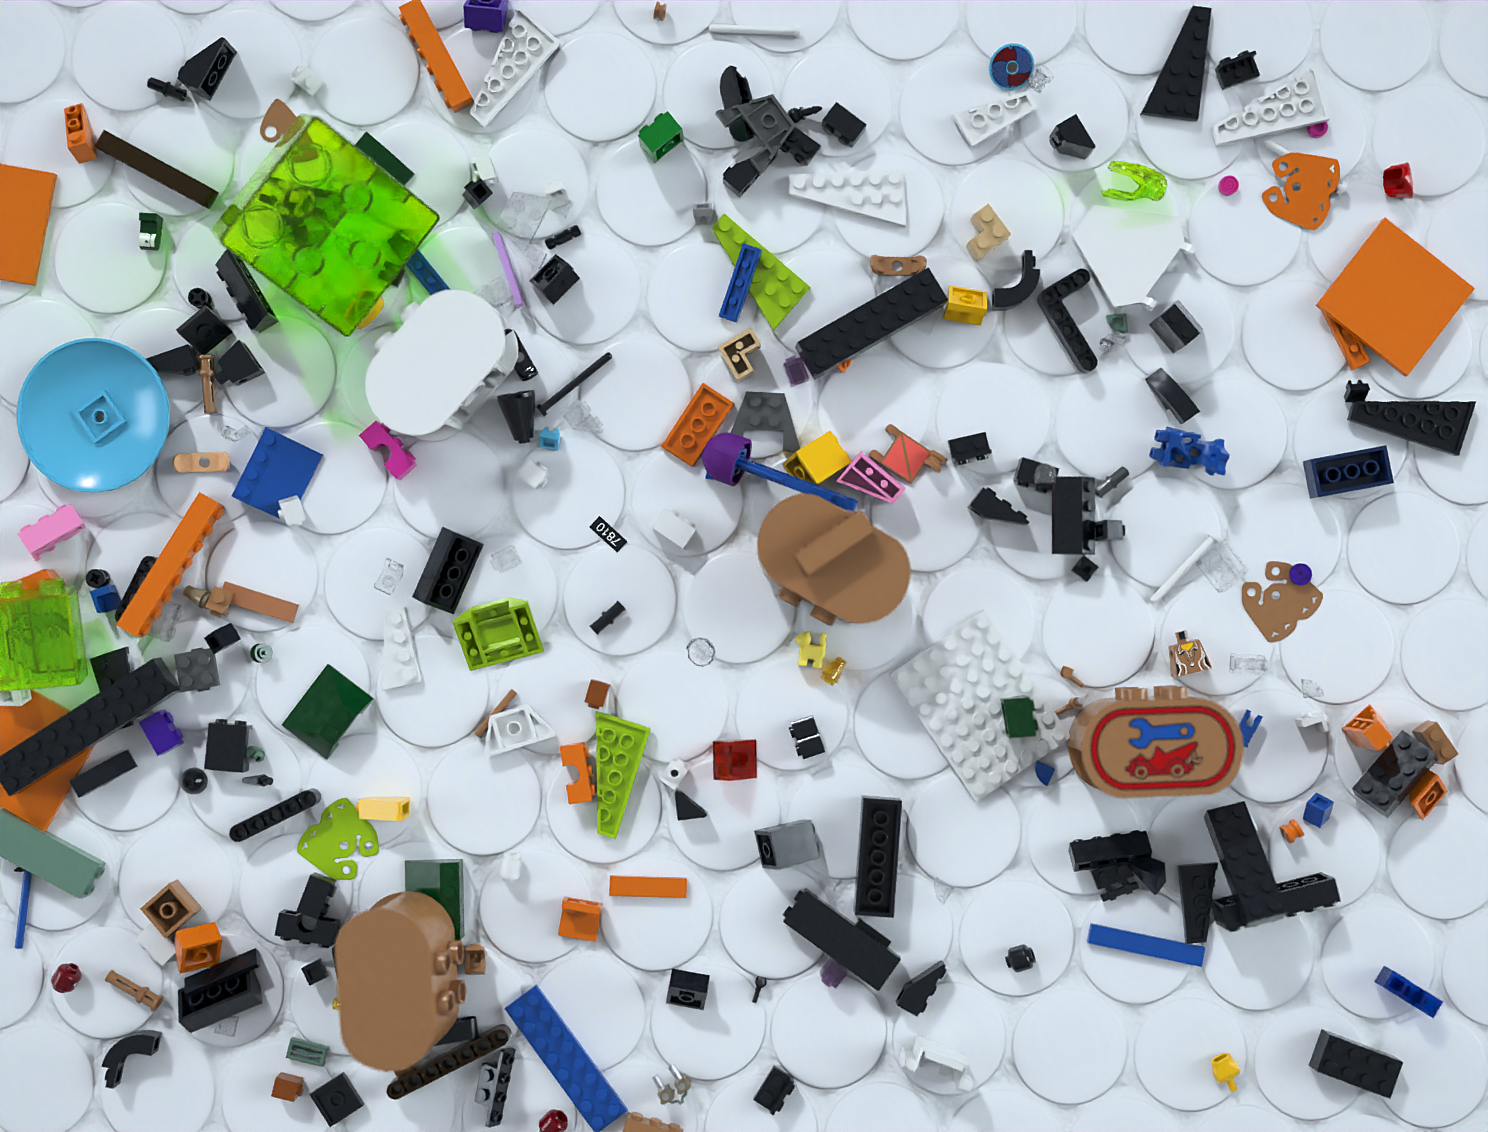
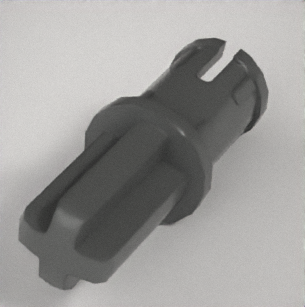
M1122 466L1111 476H1106V480L1095 488L1097 496L1103 498L1110 490L1116 489L1117 485L1129 476V471Z

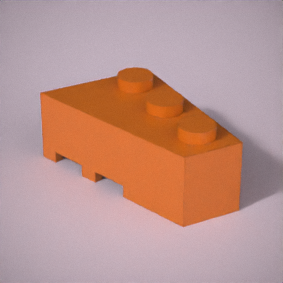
M1370 704L1341 728L1357 747L1381 751L1387 748L1390 744L1389 741L1393 739L1386 722Z

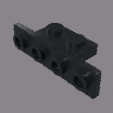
M514 1048L502 1049L500 1051L497 1066L489 1062H484L481 1066L474 1101L489 1107L485 1124L488 1128L500 1125L503 1118L502 1113L507 1098L508 1084L511 1079L512 1065L515 1059Z

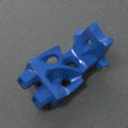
M1166 426V430H1156L1154 440L1162 442L1161 447H1152L1149 457L1156 460L1163 467L1189 469L1190 465L1199 464L1205 466V472L1209 475L1214 476V473L1225 476V467L1230 454L1224 448V439L1200 441L1198 440L1201 439L1200 434ZM1196 449L1198 452L1197 456H1191L1190 450ZM1177 456H1182L1180 461L1175 460Z

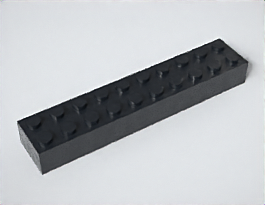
M162 658L151 659L1 755L0 783L7 794L12 796L21 793L180 691L179 685Z

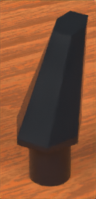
M262 774L245 777L242 779V782L265 787L266 785L273 784V778Z

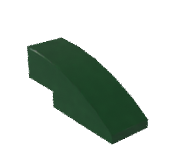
M367 131L354 145L361 154L402 189L414 176V173Z

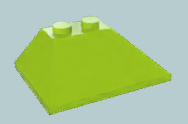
M508 597L473 606L452 622L470 671L544 652L529 603L526 600Z

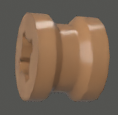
M932 450L929 459H926L924 464L931 470L940 473L942 470L941 466L946 464L948 460L940 453Z

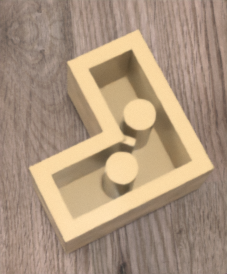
M989 203L971 217L970 221L980 234L970 240L966 247L978 262L1010 237L1011 233Z
M750 328L718 346L719 353L737 383L754 374V370L746 356L760 349L761 343L753 329Z

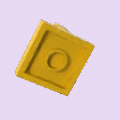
M949 285L948 301L943 319L981 326L983 316H986L987 292Z

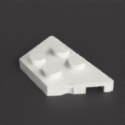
M528 704L490 715L483 756L487 758L554 737L556 734Z

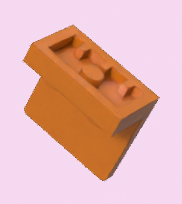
M565 896L562 900L561 908L563 909L558 935L595 942L603 903Z

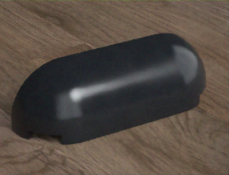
M731 65L724 70L720 79V93L724 110L752 100L747 78L742 77L736 71L737 67ZM742 117L729 126L730 133L736 141L745 142L754 138L755 134Z

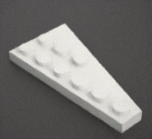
M517 5L515 9L516 12L512 20H510L504 38L501 40L491 63V68L485 76L483 86L480 92H478L469 112L484 128L561 45L558 39L520 5Z
M1316 65L1290 82L1259 98L1253 104L1244 107L1236 114H1232L1215 124L1211 130L1216 147L1328 122L1330 115Z
M903 169L789 175L790 196L823 203L826 206L841 208L844 211L906 227Z

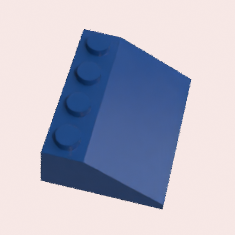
M265 427L232 497L279 518L278 510L281 509L278 501L295 495L301 501L323 454Z

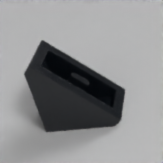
M679 789L675 791L678 821L707 816L708 812Z
M1151 858L1147 861L1131 863L1128 866L1154 895H1157L1166 883L1165 862Z

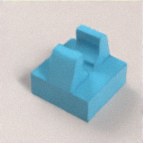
M545 427L543 431H540L539 447L558 451L560 446L559 429H556L555 433L549 432V427Z

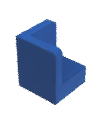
M106 585L90 591L97 613L113 611L118 608L121 602L115 585Z
M1315 793L1306 803L1303 819L1321 828L1329 820L1334 802Z

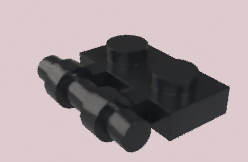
M1130 863L1090 870L1096 888L1099 890L1105 887L1106 893L1100 895L1102 902L1116 900V897L1120 895H1129L1133 893V890L1139 889L1136 881L1129 884L1127 880L1134 876L1133 871L1128 867ZM1121 881L1122 887L1113 890L1111 885Z

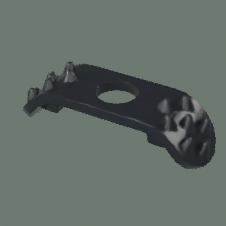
M505 329V330H504V331H505V336H506L507 334H509L510 332H512V331L515 332V330H512V329ZM515 332L518 341V352L524 354V360L516 362L514 369L522 381H527L535 377L538 371Z

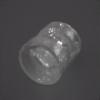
M1040 65L1036 69V73L1030 75L1027 79V83L1033 90L1040 93L1045 88V84L1053 80L1054 75L1046 66Z

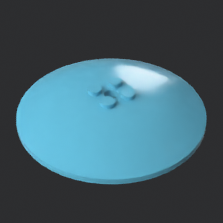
M78 339L60 345L48 352L29 372L21 388L17 403L18 433L23 448L31 462L51 481L80 492L97 493L112 491L138 479L153 465L160 455L169 431V399L157 371L137 351L107 339ZM100 412H103L105 416L102 422L97 420V415Z

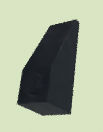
M778 151L772 158V160L769 162L767 167L776 159V157L778 156ZM750 158L736 163L732 168L728 167L723 173V184L739 198L760 176L749 161Z
M188 344L146 358L157 372L190 376L200 369L195 348Z

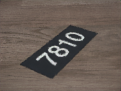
M600 516L590 526L616 552L627 543V540Z

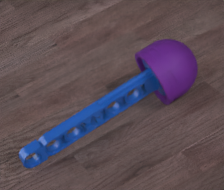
M721 433L712 437L704 447L702 454L704 467L707 473L719 482L733 487L740 481L746 471L801 493L817 495L838 507L850 511L856 509L858 501L851 497L841 495L835 491L749 460L752 450L750 439L734 433Z

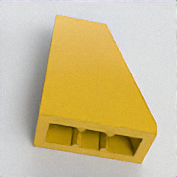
M363 797L357 802L356 812L359 814V819L402 821L410 816V797Z

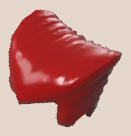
M1409 162L1392 165L1384 170L1383 186L1388 197L1413 198V181Z

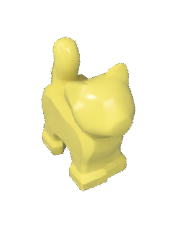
M809 631L801 632L795 637V642L799 645L798 665L807 666L808 659H813L812 667L822 668V660L826 650V633L820 634L819 645H810L811 635Z

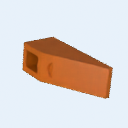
M83 103L64 108L68 150L79 164L97 159L96 147H94L95 140Z

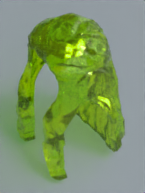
M1111 161L1107 167L1110 171L1129 176L1139 187L1132 193L1109 188L1108 191L1102 190L1101 192L1104 197L1123 201H1133L1140 198L1159 201L1164 197L1168 184L1165 175L1155 169H1150L1138 163Z

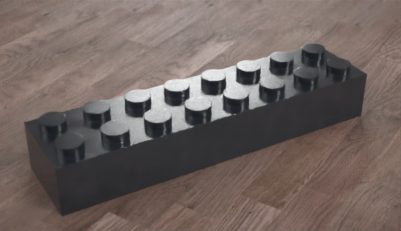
M928 267L798 341L795 349L813 379L816 380L940 309L947 303L948 298Z

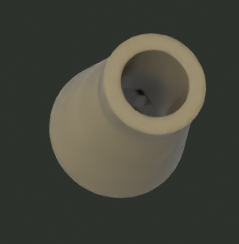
M188 585L184 589L183 595L188 597L198 607L207 609L205 605L211 592Z

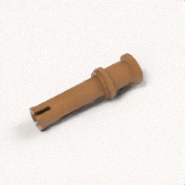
M198 355L197 358L200 360L199 375L202 377L204 413H217L214 387L216 371H214L213 361L215 355Z
M113 970L105 978L106 982L135 997L137 1003L145 1004L153 1012L157 1010L163 1001V995L158 996L151 992L149 987L142 988ZM119 981H121V982L125 983L126 985L130 986L131 989L128 988V987H126V986H124L123 984L119 983Z

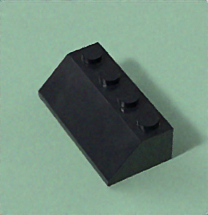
M229 248L225 250L215 264L218 268L216 273L228 285L226 290L229 295L237 300L236 307L241 314L244 313L247 317L245 321L248 327L261 333L278 323L279 320L242 258Z
M1083 476L1052 477V554L1095 555V478Z
M442 527L412 598L426 605L454 614L484 544Z
M249 971L190 997L185 995V987L179 989L178 1022L189 1033H192L261 1004V986L255 971Z

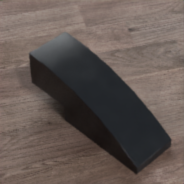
M1162 368L1145 379L1166 409H1170L1180 424L1185 423L1200 412L1185 391Z
M126 750L69 782L78 798L107 785L138 767L130 751Z

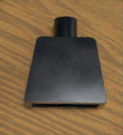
M238 340L218 360L222 371L214 377L220 385L230 380L233 384L239 386L266 372L248 346Z

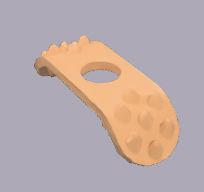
M226 452L180 453L174 456L172 463L173 468L177 472L229 471L230 467L229 456ZM201 457H207L210 460V465L207 468L200 465Z

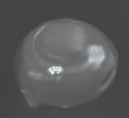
M699 637L693 639L686 647L688 659L696 666L704 667L710 665L716 657L715 645L707 638Z

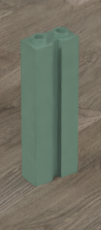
M0 809V857L79 899L91 895L95 888L93 882L104 873L105 868L103 867L106 862L48 831H42L11 812Z

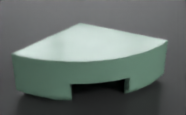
M1126 313L1106 315V320L1113 330L1119 333L1128 332Z

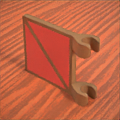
M890 424L886 427L885 431L896 437L884 456L878 451L872 450L869 453V457L912 484L922 469L924 461L929 458L931 451Z

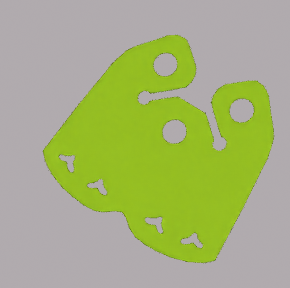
M342 798L330 804L323 811L320 823L310 826L304 832L298 843L297 853L333 879L352 880L357 875L356 862L354 860H344L336 863L334 861L335 858H347L354 852L357 846V834L361 836L359 839V853L362 856L376 855L379 851L378 836L367 819H359L356 807L348 798ZM344 803L343 809L337 808V806H341ZM330 812H332L333 818L327 819V817L330 816ZM316 830V836H310ZM342 841L348 843V848L345 850L340 848ZM368 841L373 844L371 850H367L364 847ZM307 842L308 848L302 849L305 846L304 843ZM346 865L351 868L349 874L343 872V867Z

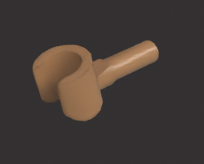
M1063 666L1060 675L1070 679L1082 688L1084 684L1072 676L1074 669Z
M1074 697L1069 700V704L1055 712L1059 715L1071 708L1079 709L1083 704L1075 706L1074 701L1079 699V697Z

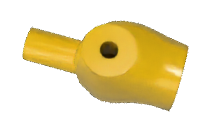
M1229 1053L1215 1056L1211 1059L1215 1080L1218 1083L1226 1082L1231 1092L1236 1091L1237 1086L1233 1078L1240 1073L1239 1066Z

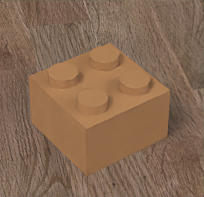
M178 879L166 885L140 908L165 938L174 934L202 909Z

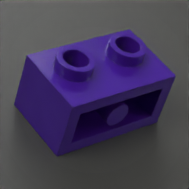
M160 710L139 722L157 756L164 755L184 744L182 732L178 728L176 729L173 723V716L166 710Z

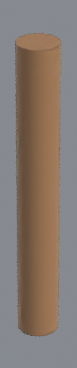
M511 689L490 715L502 712L517 693ZM490 715L475 732V735L479 738L488 729Z

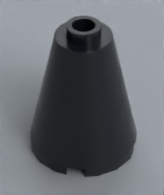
M520 391L518 393L497 396V401L514 441H519V444L530 442V438H533L535 391Z

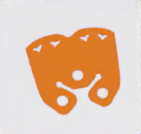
M1298 152L1285 154L1275 159L1272 167L1275 175L1280 178L1290 174L1295 168L1299 169L1298 173H1294L1286 180L1284 192L1287 199H1289V203L1284 202L1283 194L1277 186H1272L1262 193V200L1272 214L1308 229L1316 230L1322 225L1330 210L1329 195L1337 188L1340 178L1339 162L1333 158ZM1281 162H1286L1288 168L1284 171L1279 168ZM1333 165H1334V168H1333V169H1334V173L1330 170V168H1331ZM1333 180V181L1330 183V187H1328L1327 181ZM1299 183L1301 186L1300 190L1294 191L1292 185ZM1272 193H1275L1278 197L1275 202L1269 200V196ZM1324 203V206L1322 207L1323 211H1321L1319 206H1321ZM1319 217V219L1316 220V223L1314 224L1313 218Z

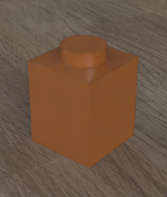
M591 679L584 701L588 703V707L598 710L599 707H604L611 684Z
M281 1072L275 1078L271 1097L294 1102L299 1096H302L304 1091L303 1077Z

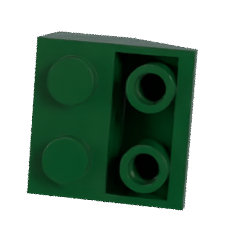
M1025 695L1001 698L1006 736L1008 738L1036 736L1038 724L1037 720L1033 719L1032 712L1035 711L1033 700H1030V697Z

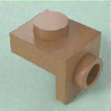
M214 586L205 607L211 610L210 614L220 618L221 615L228 617L229 613L226 611L234 593Z
M470 944V947H464V952L466 953L465 974L484 975L486 968L485 948L480 944Z

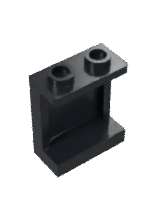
M216 719L215 722L209 723L204 769L239 773L247 772L249 770V763H246L248 736L252 725H247V721L235 720V723H228L227 719Z

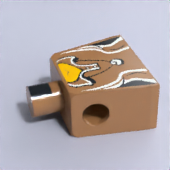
M1187 630L1175 633L1178 643L1168 647L1171 677H1180L1212 668L1199 639L1189 640Z

